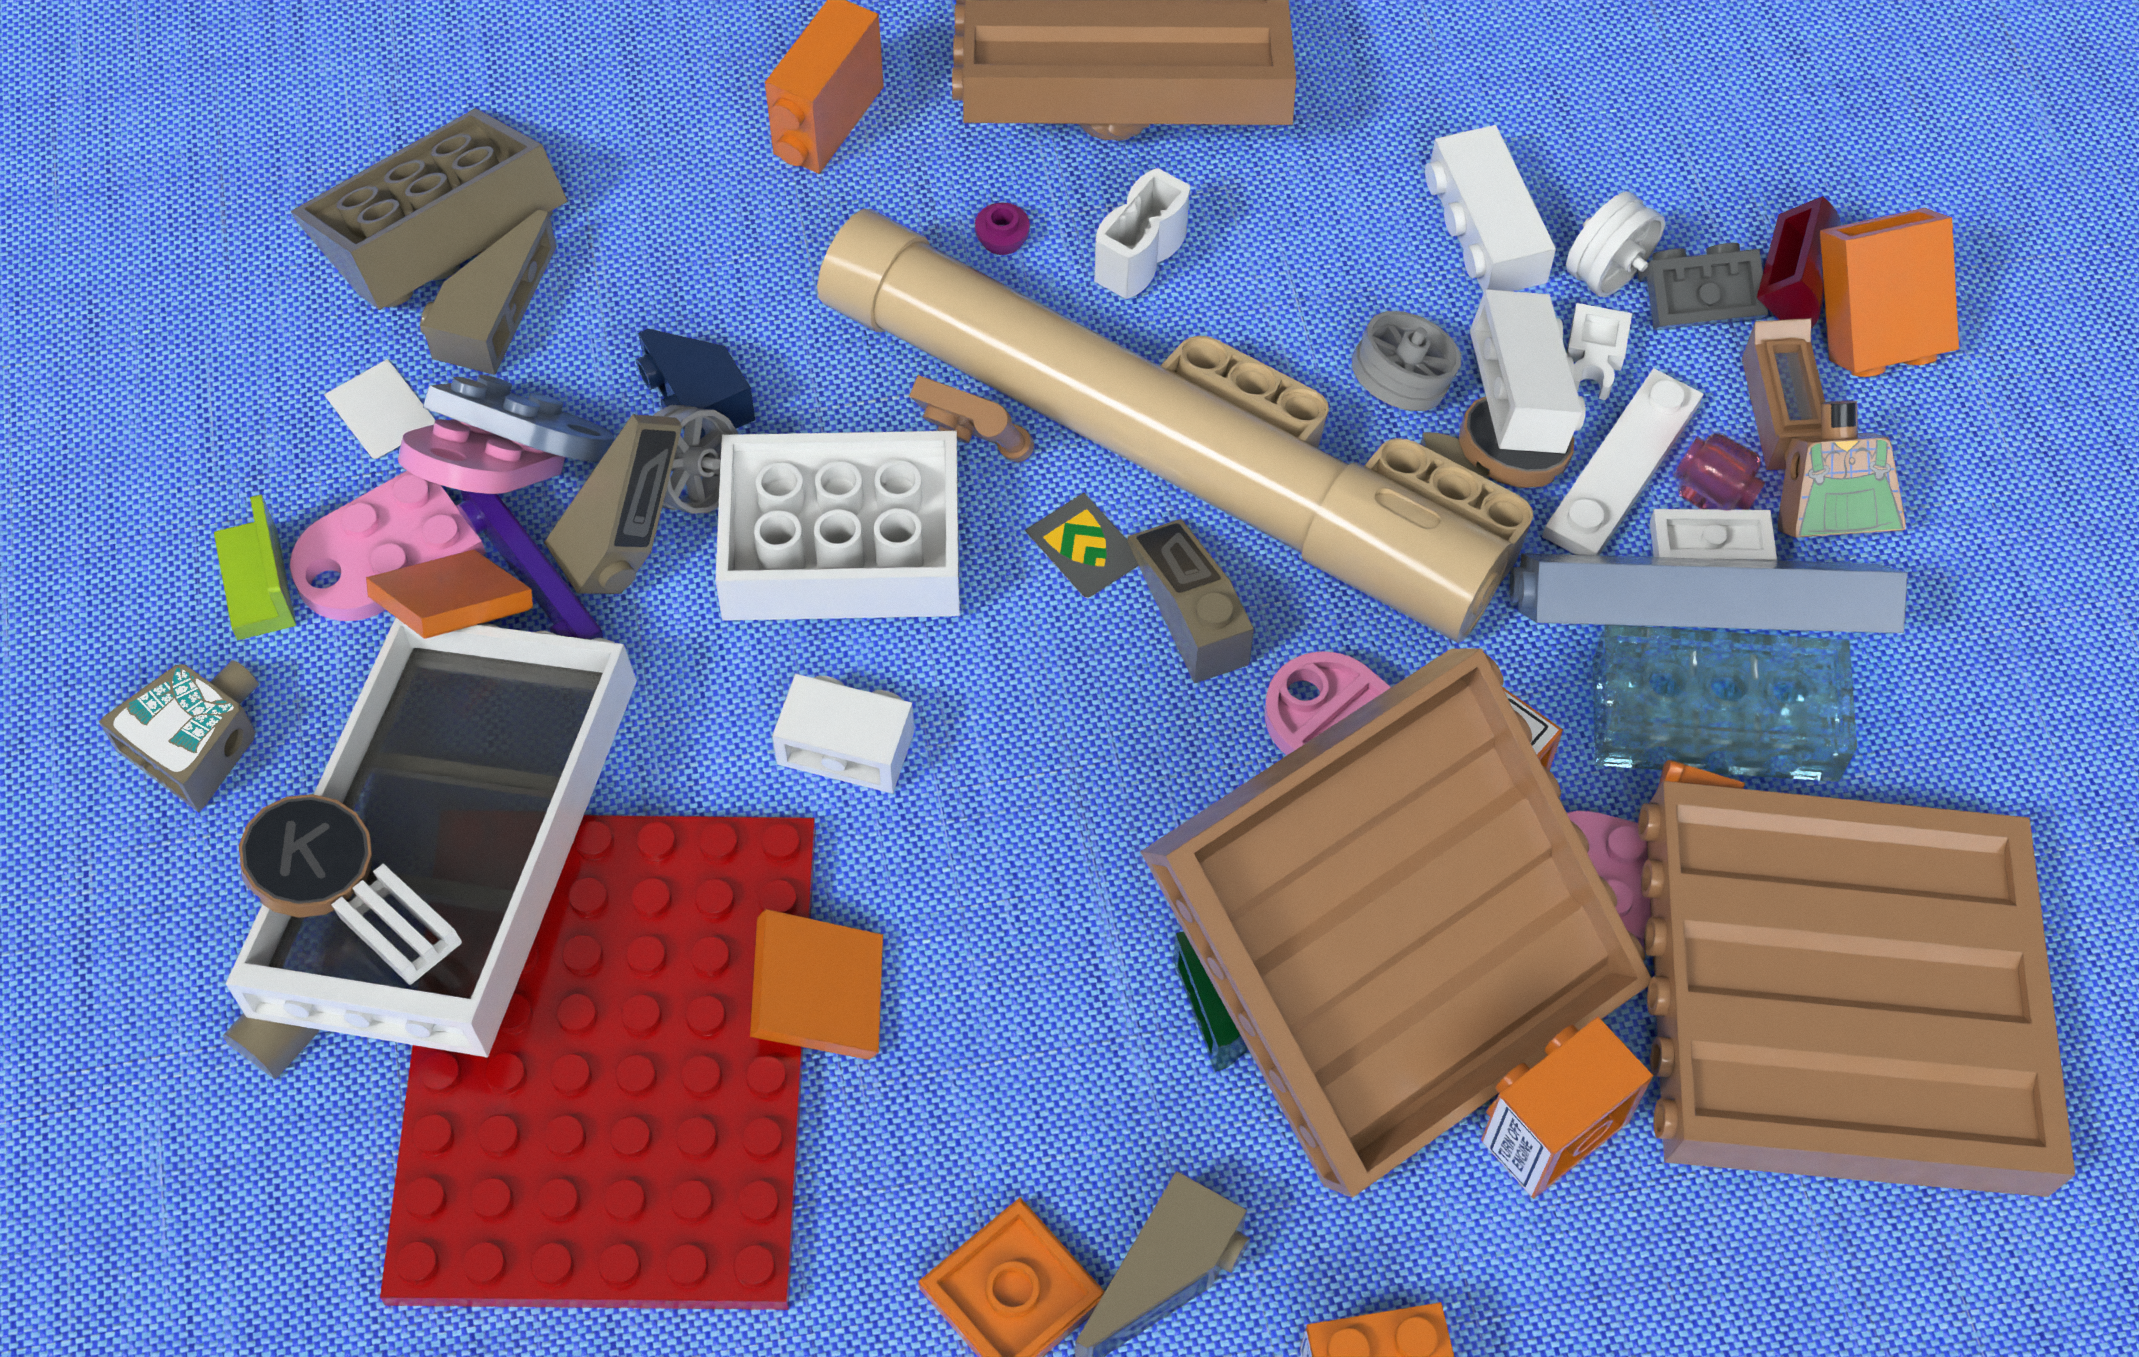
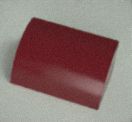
M1824 196L1778 214L1756 297L1779 320L1811 318V329L1819 319L1824 300L1820 230L1841 226L1840 217L1836 209Z

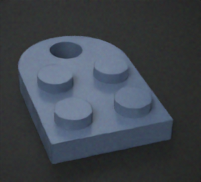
M478 375L477 381L453 377L452 383L429 385L423 408L554 455L582 461L600 462L614 440V435L602 426L561 411L563 402L536 393H530L529 398L511 393L512 384L496 377Z

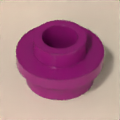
M1001 202L988 205L978 213L975 220V233L978 240L986 250L997 255H1008L1016 252L1026 241L1030 232V222L1027 214L1023 209L1011 203Z

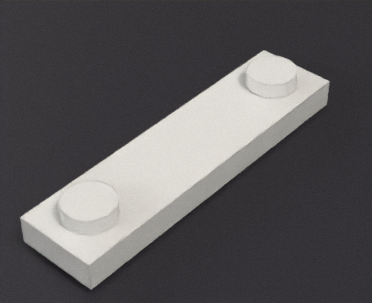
M1653 368L1546 524L1542 537L1575 555H1600L1700 406L1704 394Z

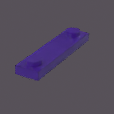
M461 490L464 501L457 505L460 514L476 534L484 532L520 581L532 589V597L554 624L550 627V631L559 636L589 640L594 638L604 639L600 626L499 495Z

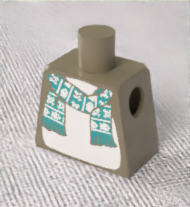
M231 660L210 682L187 665L179 664L173 666L106 714L99 723L116 752L199 813L254 740L256 732L240 703L259 686V683L243 665L235 660Z

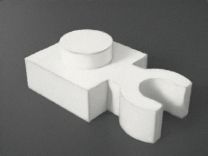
M1580 303L1576 304L1566 354L1567 357L1573 359V362H1576L1574 364L1573 379L1577 392L1582 380L1593 379L1600 385L1599 399L1606 400L1609 397L1615 378L1614 370L1621 371L1625 359L1632 313Z

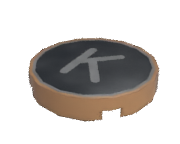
M1486 396L1472 403L1465 412L1460 425L1459 444L1465 457L1475 467L1477 462H1479L1482 466L1489 469L1488 477L1506 485L1529 488L1543 487L1554 481L1555 476L1564 473L1574 453L1573 436L1565 454L1499 449Z
M314 794L285 797L263 807L246 825L239 843L241 876L248 890L250 887L253 894L260 898L261 904L273 912L298 918L326 915L334 911L331 904L341 896L347 900L354 893L355 897L356 893L352 888L362 880L366 883L372 866L369 831L358 814L338 800Z

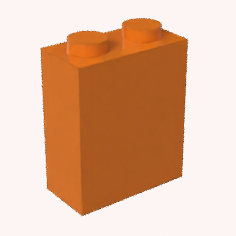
M827 0L766 79L765 90L774 155L779 156L790 165L802 166L820 174L884 87L878 13L847 0Z
M1924 207L1820 230L1829 361L1851 371L1853 376L1870 377L1884 373L1888 365L1902 362L1908 365L1929 364L1938 359L1937 354L1959 350L1952 217Z

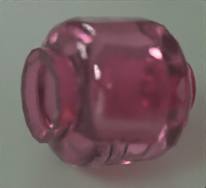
M1720 432L1710 434L1705 440L1696 436L1673 474L1674 477L1680 480L1678 484L1679 495L1700 509L1730 511L1739 507L1742 510H1749L1765 484L1763 480L1756 477L1760 468L1759 455Z

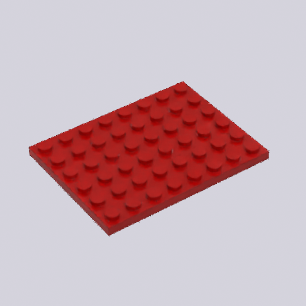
M442 814L434 882L514 894L545 815ZM583 816L489 1056L483 1057L412 1045L380 1298L385 1306L789 1310L804 1047L750 1037L757 917L767 909L811 919L816 838L814 818ZM430 905L437 914L455 929L462 944L421 976L419 991L471 999L504 916ZM427 929L426 940L431 945L436 944L439 939Z

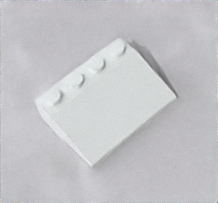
M957 431L722 435L715 577L722 621L960 616Z

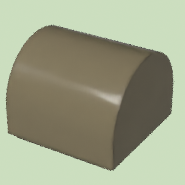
M243 1013L223 1034V1038L230 1047L276 1080L317 1035L319 1029L247 1018Z

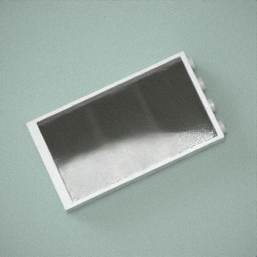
M395 618L314 795L338 800L356 812L369 831L372 866L366 883L369 886L374 883L377 877L373 871L382 864H385L455 929L462 944L413 984L409 985L340 919L335 910L326 915L298 918L273 912L262 904L225 983L247 1018L488 1057L637 682L624 644L614 643L603 638L589 640L559 636L548 631L528 632L505 629L489 623H482L424 639L399 619ZM354 893L346 900L347 902L355 898ZM388 894L383 898L431 945L439 941L392 895ZM369 909L362 915L411 963L420 957L372 909Z

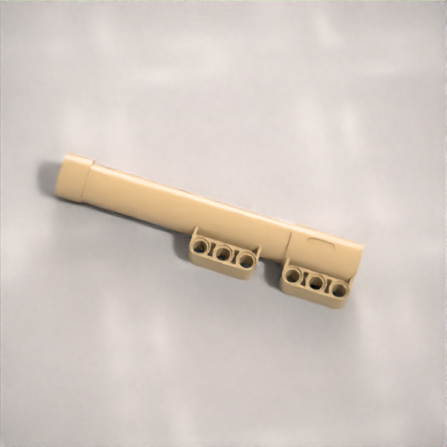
M862 209L847 220L831 242L822 262L817 282L818 298L824 305L875 332L887 331L1302 553L1303 561L1458 644L1464 641L1472 632L1492 600L1498 586L1517 562L1534 516L1532 507L1525 499L1408 439L1395 438L1386 441L1365 465L1358 462L1347 464L1318 449L1329 412L1328 402L1323 395L1217 339L1208 336L1189 337L1159 366L933 248L925 236L873 209Z

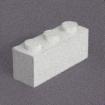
M1491 125L1436 138L1431 162L1425 166L1426 183L1431 194H1438L1443 204L1444 219L1449 234L1457 236L1462 245L1464 264L1470 278H1477L1483 293L1485 289L1517 291L1548 283L1556 248L1497 126Z
M1485 289L1470 329V335L1499 449L1565 454L1574 431H1579L1583 426L1586 408L1584 398L1578 396L1573 379L1574 362L1571 357H1567L1563 344V323L1560 318H1556L1550 294Z

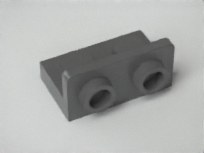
M1724 243L1706 248V255L1687 256L1686 249L1683 248L1663 250L1652 254L1653 260L1648 262V267L1643 272L1637 270L1639 282L1647 281L1654 330L1762 319L1768 315V308L1756 298L1763 275L1760 249L1740 251L1739 243Z

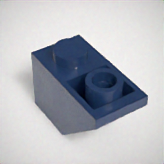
M646 329L638 333L643 356L636 359V364L647 388L652 390L658 387L664 399H661L662 409L670 405H686L698 409L715 410L729 418L735 429L755 420L751 387L725 346L653 329ZM703 427L701 428L700 440L706 435Z

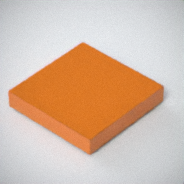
M476 550L366 577L368 597L424 639L522 613L533 608L532 589Z
M767 909L757 917L750 1037L866 1060L873 1058L879 1053L883 934Z
M1021 1197L918 1281L919 1290L977 1357H1044L1091 1316L1105 1292Z

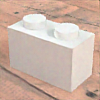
M795 674L772 734L777 765L893 794L914 735L912 702L904 701L901 697L889 691L875 690L868 692L847 687L839 680L828 676L811 678Z

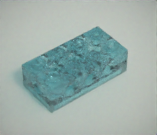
M1604 625L1592 660L1595 766L1662 770L1667 760H1673L1715 774L1840 781L1857 749L1849 640Z

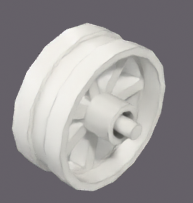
M1625 191L1614 196L1592 218H1587L1583 223L1584 228L1577 236L1568 254L1566 262L1568 273L1577 280L1586 282L1588 288L1599 297H1607L1617 292L1635 276L1637 270L1643 272L1648 267L1649 263L1647 260L1654 252L1664 231V217L1656 210L1644 206L1643 200L1632 192Z

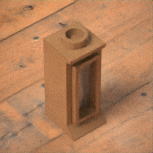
M1811 318L1755 321L1742 356L1766 470L1786 469L1789 443L1792 438L1821 436V403L1825 402L1811 344Z

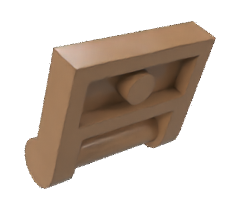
M917 375L909 397L925 410L922 418L939 426L937 431H957V441L969 443L972 435L995 443L1000 453L1011 462H1022L1030 457L1034 449L1032 436L1026 429L1012 423L1011 416L1003 406Z

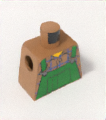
M1857 401L1822 402L1821 436L1795 437L1789 443L1778 516V531L1798 538L1905 530V516L1889 438L1875 433H1858Z

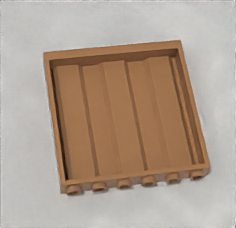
M956 0L952 100L963 101V123L1293 125L1296 70L1289 0Z
M1482 648L1449 649L1140 851L1324 1187L1351 1198L1497 1095L1498 1092L1495 1090V1087L1513 1068L1525 1062L1531 1069L1548 1056L1544 1051L1545 1047L1563 1029L1574 1024L1580 1031L1597 1016L1603 1019L1649 986L1651 976L1643 962L1645 960V952L1641 943L1626 929L1615 908L1617 906L1615 892L1608 882L1598 875L1587 853L1589 851V843L1585 834L1568 817L1559 799L1561 789L1556 778L1546 767L1542 766L1530 743L1532 741V732L1528 723L1517 711L1513 710L1502 688L1504 683L1503 675L1495 661L1486 655Z
M1670 781L1662 782L1651 801L1644 803L1640 809L1638 835L1640 840L1647 841L1648 860L1644 863L1641 875L1642 895L1645 898H1650L1651 917L1648 919L1645 927L1644 949L1647 956H1653L1654 976L1650 980L1647 992V1008L1649 1014L1656 1016L1657 1037L1654 1039L1651 1047L1650 1067L1652 1074L1660 1077L1661 1098L1655 1106L1653 1126L1656 1138L1663 1139L1664 1163L2049 1197L2075 1176L2030 817Z

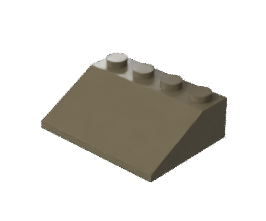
M474 108L291 210V213L299 226L357 294L381 310L384 307H395L406 302L412 297L415 289L431 280H440L453 275L459 270L460 263L485 251L538 209L549 212L551 217L554 209L568 201L541 143Z

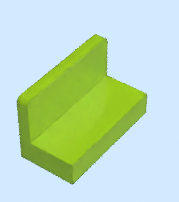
M262 494L250 497L254 522L214 531L231 628L237 641L296 626L278 531Z

